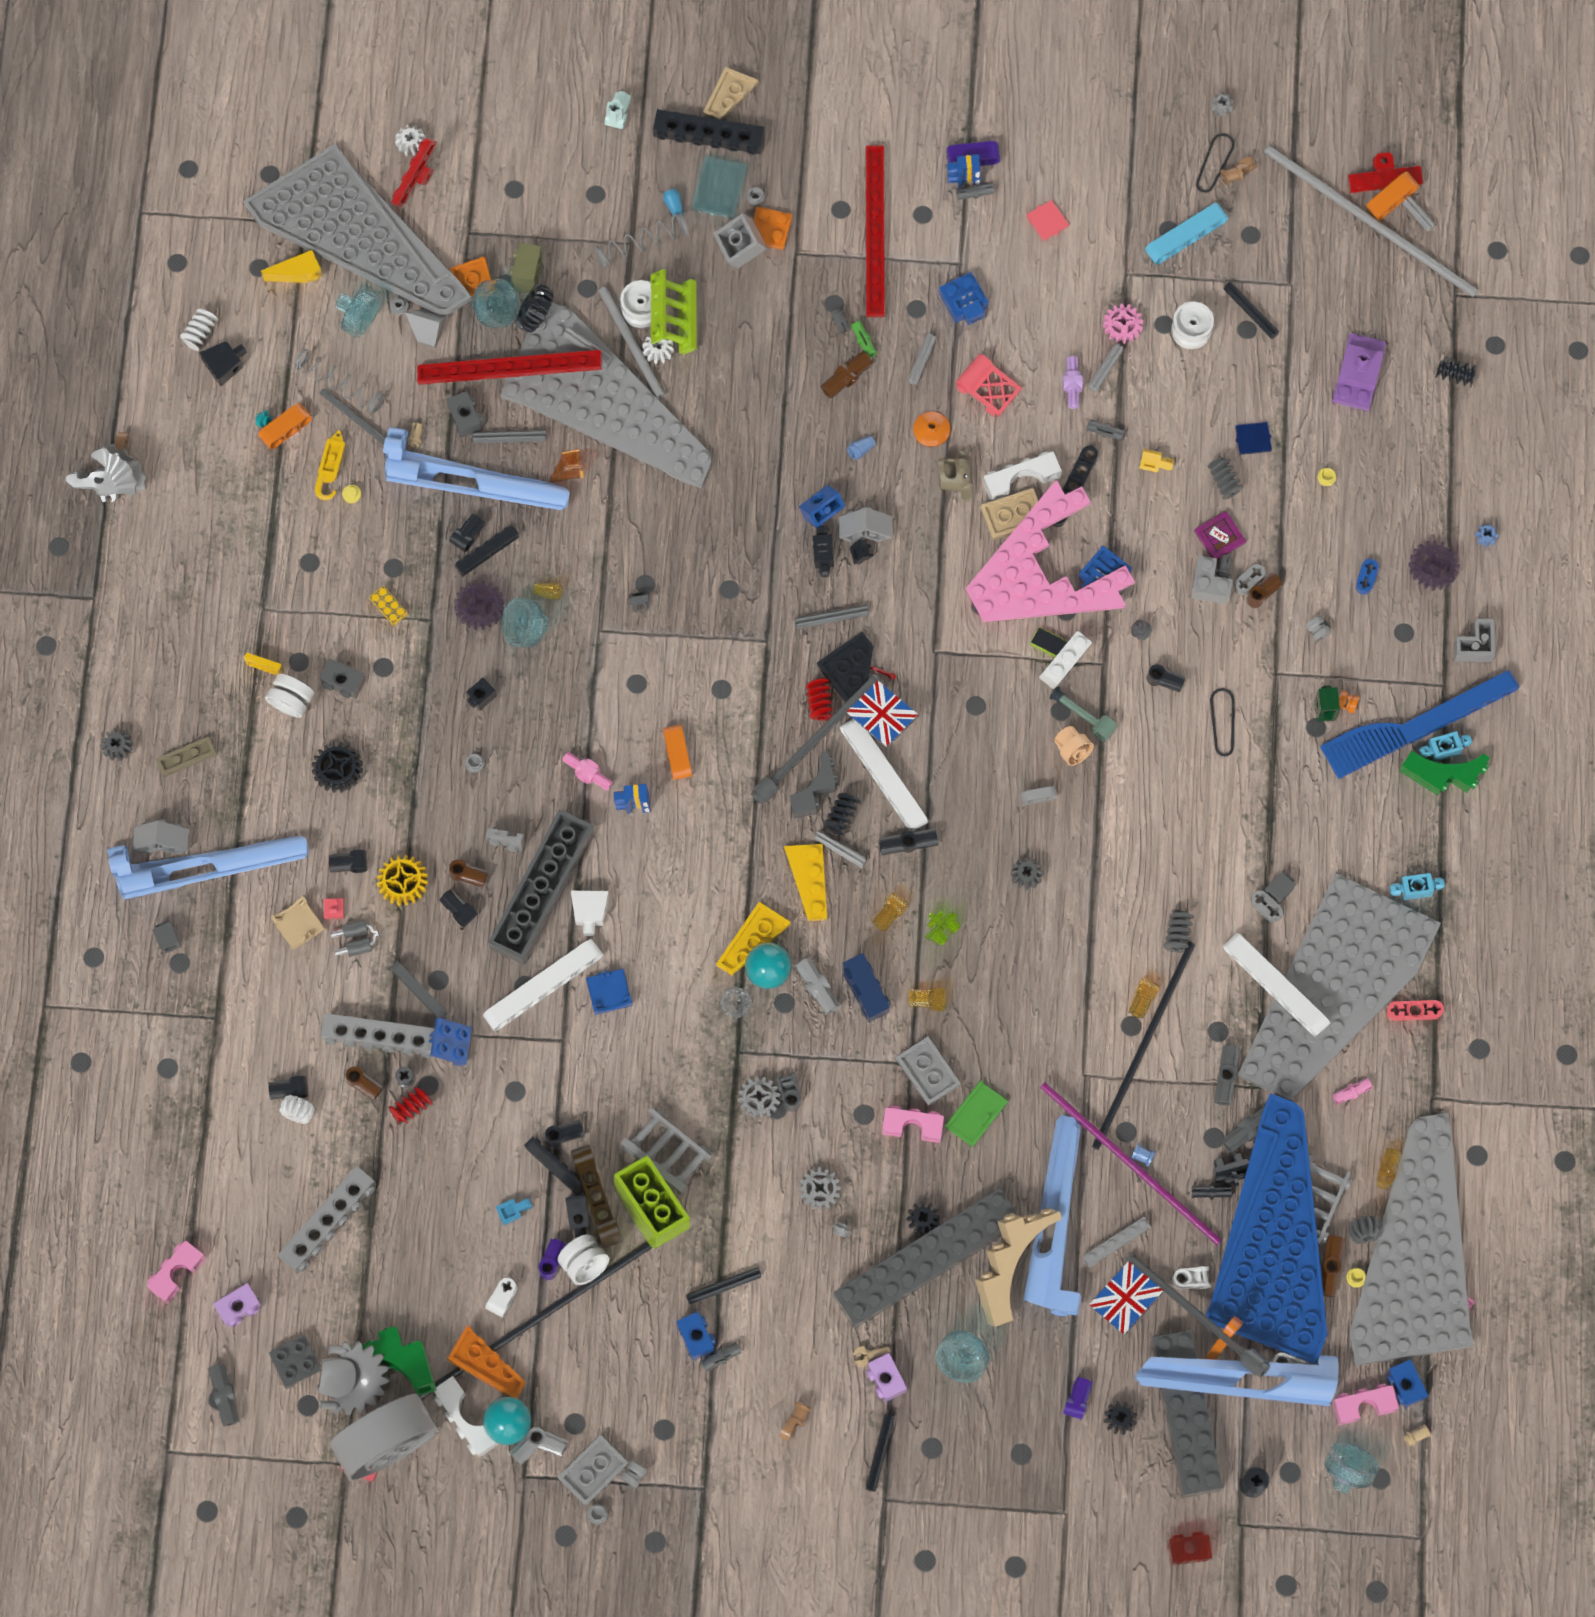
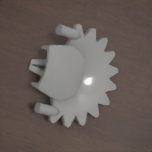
M360 1341L356 1342L352 1349L347 1342H343L342 1346L329 1345V1353L340 1355L338 1358L321 1359L320 1384H317L318 1393L334 1397V1400L321 1401L320 1409H332L333 1413L337 1414L344 1408L346 1415L350 1416L354 1407L363 1413L365 1403L375 1406L376 1401L373 1395H384L385 1392L380 1385L389 1382L388 1378L382 1376V1374L388 1371V1366L379 1365L383 1359L382 1354L372 1356L373 1346H369L362 1351Z

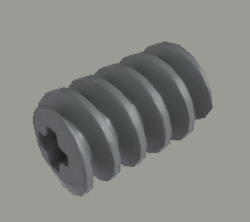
M1217 458L1210 462L1207 467L1211 469L1210 473L1214 476V481L1218 482L1217 487L1220 489V494L1224 495L1223 499L1226 500L1237 495L1244 486L1237 485L1240 482V478L1234 479L1237 472H1230L1234 469L1233 465L1227 466L1231 460Z
M1172 910L1169 916L1171 921L1168 922L1170 928L1166 931L1168 935L1165 937L1166 943L1164 948L1172 952L1182 953L1184 952L1183 948L1189 947L1184 941H1189L1190 937L1185 934L1192 932L1187 926H1193V923L1188 921V919H1194V915L1182 910Z

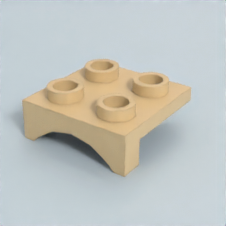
M304 896L300 897L289 908L271 916L272 921L293 951L325 930Z

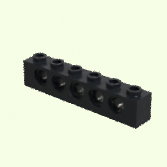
M657 109L653 125V137L660 140L670 139L678 143L689 142L696 146L707 145L714 149L725 148L732 152L743 151L755 155L762 152L765 127ZM670 126H676L677 128H675V129H670L669 127H670ZM688 129H694L695 131H693V132H688L687 130H688ZM712 132L711 135H706L704 133ZM730 135L729 138H724L722 136ZM741 138H748L747 141H742V140H740V139H741Z

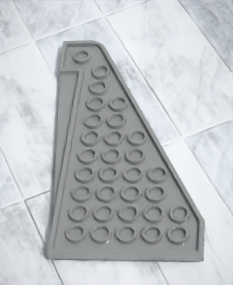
M336 144L243 201L244 206L260 227L309 251L312 250L313 253L436 314H450L472 300L461 282L450 270H447L353 168Z
M551 303L552 306L540 326L534 332L527 333L518 356L584 351L564 337V331L570 327L611 355V361L607 365L602 363V370L509 377L501 392V398L535 410L664 471L673 478L702 489L711 468V456L708 450L571 309Z
M1448 1113L1420 1117L1409 1128L1382 1220L1383 1233L1376 1241L1349 1333L1355 1366L1474 1347L1469 1320L1452 1135Z

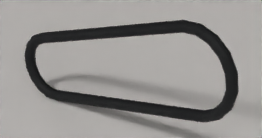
M1218 134L1214 136V138L1211 141V144L1209 146L1208 152L1206 154L1205 160L1203 162L1202 168L1196 181V187L1200 192H1210L1214 188L1221 174V171L1219 170L1210 189L1202 190L1199 187V181L1215 139L1220 136H1225L1229 138L1232 142V147L1220 170H1222L1225 167L1234 149V140L1228 134Z
M1220 688L1211 694L1210 705L1215 750L1220 756L1226 757L1231 755L1234 750L1235 699L1231 691ZM1220 691L1229 693L1232 699L1231 750L1226 754L1218 750L1213 697Z

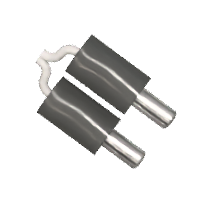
M365 919L343 924L342 929L330 931L331 938L344 935L345 939L368 933L367 927L370 928L372 933H375L371 943L369 937L347 942V947L334 950L335 956L348 953L349 957L371 952V945L375 943V937L378 936L377 930H373L371 925H366Z

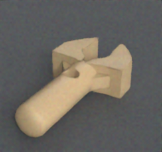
M860 1346L854 1351L853 1356L863 1354L865 1358L855 1361V1364L860 1367H867L870 1359L890 1354L891 1349L887 1346L868 1351L864 1346Z

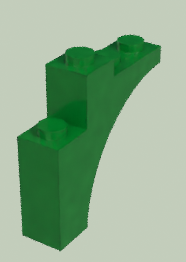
M397 1326L386 1327L382 1331L377 1332L378 1340H370L362 1345V1351L369 1346H373L372 1356L382 1354L383 1359L380 1365H387L405 1376L419 1396L437 1390L422 1341H412L404 1346L401 1334Z

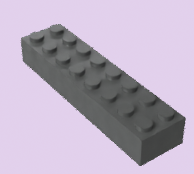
M560 809L558 810L488 942L491 950L524 965L594 834V826Z
M1192 1330L1155 1336L1150 1341L1153 1357L1197 1359ZM1160 1388L1181 1498L1221 1492L1223 1484L1204 1392Z

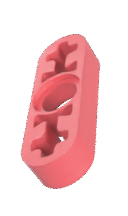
M1437 1000L1395 1001L1389 1004L1386 1014L1393 1021L1435 1020L1443 1014L1444 1006ZM1433 1005L1436 1009H1439L1436 1014L1433 1011H1427L1426 1015H1424V1010L1431 1009ZM1404 1006H1407V1016H1404L1405 1012H1399L1397 1016L1394 1012H1391L1394 1007H1397V1010H1404ZM1418 1006L1421 1011L1420 1014H1411L1410 1007Z

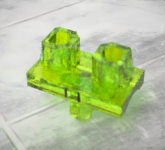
M941 912L936 916L930 913L928 915L930 922L927 924V927L931 930L924 937L928 941H933L938 946H942L948 940L942 932L947 928L954 934L961 927L956 920L958 916L954 912L952 914L948 913L944 918H942L944 915Z

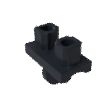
M1241 1153L1233 1155L1231 1157L1232 1163L1226 1164L1222 1158L1214 1160L1215 1182H1233L1235 1187L1239 1186V1180L1245 1178L1244 1175H1246L1249 1160L1244 1159Z

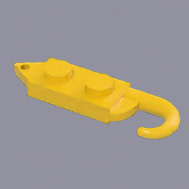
M340 430L330 439L327 438L319 466L314 492L321 500H330L336 494V490H333L330 495H324L321 490L323 483L334 482L339 473L346 447Z

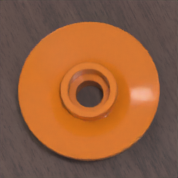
M925 412L915 420L913 433L917 441L922 445L936 447L948 439L950 423L944 415L938 412ZM933 424L935 425V428L930 429L929 425Z

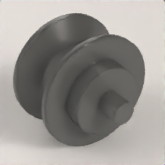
M1142 619L1135 621L1131 627L1132 636L1137 637L1139 640H1146L1152 631L1151 625Z

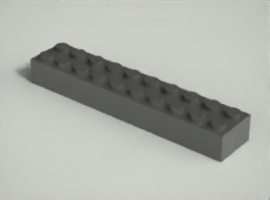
M1001 1188L837 1289L833 1292V1297L855 1330L1000 1239L1002 1236L998 1221L1004 1219L1003 1217L1007 1214L1014 1213L1017 1216L1018 1214Z

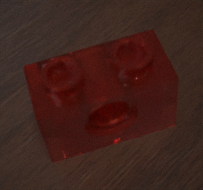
M1199 1531L1191 1533L1192 1536L1184 1537V1534L1172 1535V1539L1167 1541L1171 1566L1211 1561L1213 1557L1209 1534ZM1186 1543L1194 1545L1195 1551L1193 1553H1188L1185 1550L1184 1545Z

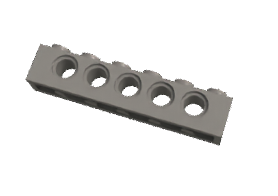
M324 1013L320 1036L326 1044L330 1045L344 1043V1046L347 1047L359 1045L367 1050L381 1048L382 1051L394 1053L395 1050L402 1051V1054L405 1055L417 1053L421 1054L422 1057L432 1058L430 1056L432 1043L428 1042V1040L433 1038L429 1034L434 1032L435 1028ZM340 1028L347 1029L344 1035H339L337 1032ZM361 1030L367 1032L363 1038L357 1037V1033ZM379 1033L386 1034L383 1040L376 1039ZM396 1037H405L402 1043L395 1042ZM418 1038L424 1039V1043L420 1046L414 1044Z
M356 1166L278 1254L279 1259L297 1274L300 1270L303 1272L310 1264L309 1260L313 1256L316 1257L322 1251V1245L326 1241L329 1242L336 1235V1229L347 1223L351 1212H356L362 1205L361 1201L375 1191V1181ZM353 1187L360 1188L357 1195L350 1194V1190ZM345 1202L347 1206L343 1210H338V1203ZM326 1217L334 1218L330 1225L323 1224V1221ZM313 1232H320V1237L317 1240L310 1239ZM300 1247H307V1252L304 1255L297 1254V1250Z

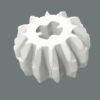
M407 125L405 130L400 128V133L396 134L397 140L395 143L399 147L400 153L405 152L406 156L412 153L415 156V152L419 151L418 146L420 142L426 138V135L423 134L422 129L417 130V126L414 125L410 128Z
M646 337V343H643V349H645L643 354L648 356V361L654 359V363L657 364L658 360H661L664 364L665 358L670 360L671 354L674 353L673 341L664 339L652 344L651 338Z
M288 1095L285 1096L280 1105V1113L291 1121L306 1124L313 1116V1105L303 1098Z

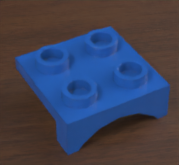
M624 969L611 972L606 970V973L601 971L599 975L586 977L595 1015L633 1006Z
M436 1018L434 1032L429 1034L433 1038L428 1040V1042L432 1043L430 1056L453 1062V1065L456 1066L466 1065L472 1027Z

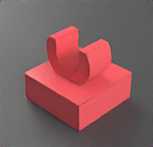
M343 898L324 899V919H344Z

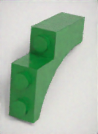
M1411 751L1401 765L1399 772L1437 796L1441 791L1445 792L1450 783L1468 793L1471 788L1474 790L1480 782L1478 779L1481 773L1485 774L1490 767L1488 764L1490 757L1482 754L1478 758L1466 763L1442 764L1425 759Z

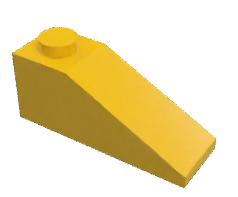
M312 250L261 270L263 280L270 282L306 283L309 281L314 282L322 276L320 266Z

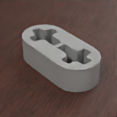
M1254 564L1236 580L1235 591L1239 595H1247L1253 586L1258 585L1264 579L1266 573L1264 567ZM1254 571H1260V577L1256 575L1253 579L1251 578ZM1248 581L1246 588H1239L1240 583L1244 584Z
M1055 786L1028 790L1020 794L1023 805L1050 801L1058 797Z
M1261 890L1256 891L1252 895L1251 905L1264 918L1272 923L1280 921L1283 909L1274 899ZM1262 896L1264 898L1263 903H1256V897L1260 898ZM1268 907H1269L1272 911L1277 910V911H1278V913H1277L1278 917L1275 916V915H1274L1273 917L1270 916L1271 911L1268 909Z

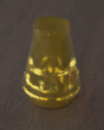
M557 582L535 583L533 594L553 601L559 600L562 595V585Z

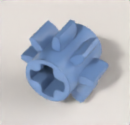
M1489 523L1484 527L1479 525V532H1475L1474 535L1478 537L1477 544L1481 543L1484 545V548L1489 544L1494 546L1495 540L1499 537V534H1495L1497 527L1493 528Z

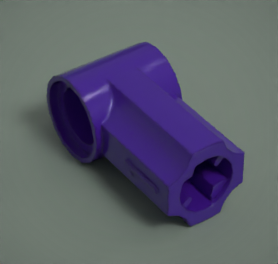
M550 1239L544 1257L539 1263L540 1276L545 1280H552L557 1275L559 1267L558 1256L567 1245L560 1240ZM545 1266L553 1267L551 1272H543Z
M1076 1378L1063 1414L1082 1420L1093 1382L1084 1378Z

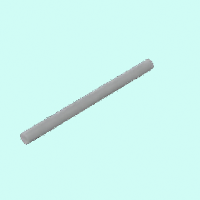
M602 287L598 292L657 399L663 397L665 393L607 287Z

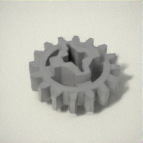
M756 1076L754 1082L748 1079L749 1085L742 1084L744 1091H739V1095L742 1097L738 1098V1103H743L740 1109H747L746 1116L752 1113L753 1119L760 1115V1119L763 1120V1115L765 1114L771 1117L770 1111L776 1112L775 1105H780V1101L776 1100L780 1098V1093H775L778 1090V1086L772 1087L773 1081L771 1080L767 1083L766 1077L759 1081L758 1076ZM761 1086L767 1088L769 1091H765L764 1089H762ZM754 1087L755 1089L753 1090V1092L747 1095L749 1090ZM757 1095H761L762 1101H758ZM768 1102H771V1104H770L767 1108L764 1109V1106H765ZM749 1105H754L757 1108V1110L751 1108Z
M818 1167V1172L810 1169L811 1175L805 1173L804 1178L806 1180H800V1184L803 1186L798 1188V1192H803L800 1195V1199H806L804 1205L807 1206L810 1203L811 1210L815 1206L818 1207L819 1211L822 1210L823 1206L828 1210L830 1203L832 1205L836 1204L834 1198H840V1195L836 1193L841 1191V1187L836 1186L840 1183V1180H834L835 1173L829 1175L828 1169L824 1172H821L820 1167ZM816 1177H823L824 1179L817 1180ZM808 1184L812 1188L809 1195L806 1190ZM830 1184L833 1186L832 1195L828 1191ZM823 1186V1192H816V1187L820 1188ZM816 1199H823L824 1201L819 1202V1201H815V1200H816Z

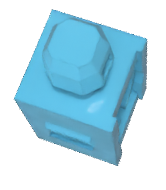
M1456 731L1431 738L1428 744L1421 747L1418 752L1423 758H1430L1431 756L1433 762L1461 755L1463 748L1472 744V739L1470 735H1463L1459 738ZM1447 744L1451 747L1450 749L1445 750L1442 747H1440V745Z
M1431 873L1402 877L1400 884H1392L1389 889L1390 894L1393 896H1400L1402 893L1404 901L1432 897L1434 889L1435 891L1444 888L1445 884L1444 879L1434 878L1432 880ZM1417 883L1423 888L1421 890H1416L1411 886L1412 884Z

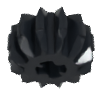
M922 1201L920 1208L915 1203L913 1205L915 1210H908L911 1216H908L906 1220L912 1222L909 1224V1229L916 1227L915 1234L922 1230V1235L924 1236L926 1230L930 1232L933 1230L932 1227L937 1228L939 1226L935 1222L940 1220V1216L935 1215L938 1209L931 1210V1203L925 1207V1203ZM920 1215H923V1217H925V1215H926V1216H927V1221H926V1222H923V1220H922V1222L919 1221V1220H920Z
M1116 1401V1408L1110 1404L1108 1406L1110 1411L1104 1412V1415L1109 1417L1104 1419V1423H1111L1107 1430H1111L1114 1427V1435H1117L1118 1430H1121V1434L1125 1435V1428L1132 1432L1131 1425L1136 1426L1137 1424L1133 1419L1138 1416L1137 1413H1130L1134 1407L1131 1406L1127 1409V1402H1124L1123 1406L1120 1407V1402ZM1118 1414H1122V1417L1125 1416L1123 1423L1116 1420Z

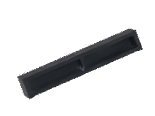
M513 525L505 527L504 531L495 534L494 538L488 539L484 545L478 546L474 552L468 553L464 559L458 560L455 564L456 570L464 577L520 538L518 531Z
M531 1137L524 1145L525 1149L576 1196H579L584 1191L581 1179L579 1180L576 1177L575 1172L569 1171L567 1169L568 1166L564 1162H559V1158L555 1154L552 1155L548 1147H543L541 1145L542 1142L538 1138Z

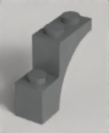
M828 751L820 752L821 765L815 780L806 789L790 795L794 819L816 815V808H819L817 796L835 792L838 780L837 775L832 773V768H835L833 756L829 757Z

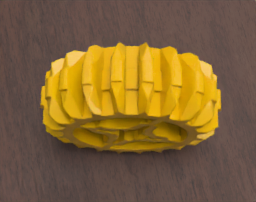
M406 854L403 859L400 858V855H397L396 861L390 857V864L384 862L383 866L385 869L379 868V873L382 875H377L376 877L379 880L377 887L381 888L379 893L384 894V900L390 899V904H394L397 901L398 906H401L402 902L408 906L409 900L415 904V897L421 899L422 895L420 892L426 893L427 891L423 886L429 885L428 881H426L429 878L428 874L424 873L426 871L425 866L421 867V861L415 863V857L408 860ZM403 867L410 868L417 874L406 873ZM397 869V874L388 879L389 875ZM401 873L403 875V878H405L404 888L402 886V883H400ZM417 882L414 889L408 892L409 886ZM388 887L400 888L402 894L395 893Z

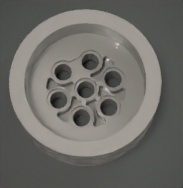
M411 1394L394 1400L355 1421L337 1434L330 1441L329 1445L348 1480L355 1481L374 1474L406 1457L435 1436L438 1429L419 1395Z

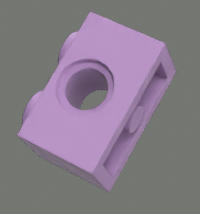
M248 1283L213 1303L227 1327L238 1325L242 1322V1318L247 1315L249 1317L253 1316L262 1307ZM236 1303H243L242 1310L234 1311L233 1308Z
M889 1353L868 1363L866 1373L870 1381H875L877 1385L875 1391L880 1399L883 1398L887 1402L907 1392V1387ZM888 1374L891 1377V1381L883 1383L880 1380V1376Z

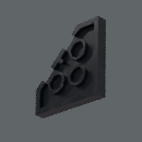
M863 631L816 663L817 667L826 679H829V683L845 703L869 679L874 646Z

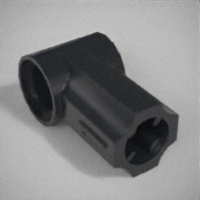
M471 514L460 529L457 528L452 533L449 542L464 553L467 552L472 546L474 538L485 526V522L478 515Z
M1160 664L1152 665L1146 676L1147 682L1150 685H1159L1179 693L1186 676L1166 670ZM1152 672L1159 673L1160 678L1153 677Z
M353 850L348 854L329 855L330 873L345 871L363 873L368 870L367 853L365 850Z
M452 889L446 891L439 899L441 904L453 914V918L463 928L478 915L475 909L469 903H465Z
M293 1076L289 1080L268 1082L270 1099H282L288 1095L299 1098L308 1097L307 1077Z
M580 1119L563 1125L548 1127L545 1132V1142L547 1145L558 1147L562 1143L584 1137ZM551 1133H557L559 1138L551 1140L548 1136Z

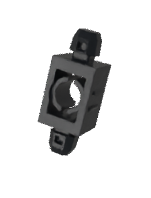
M820 525L817 527L816 535L813 536L815 569L819 568L820 576L824 578L829 577L830 567H834L833 542L831 534L827 532V527Z

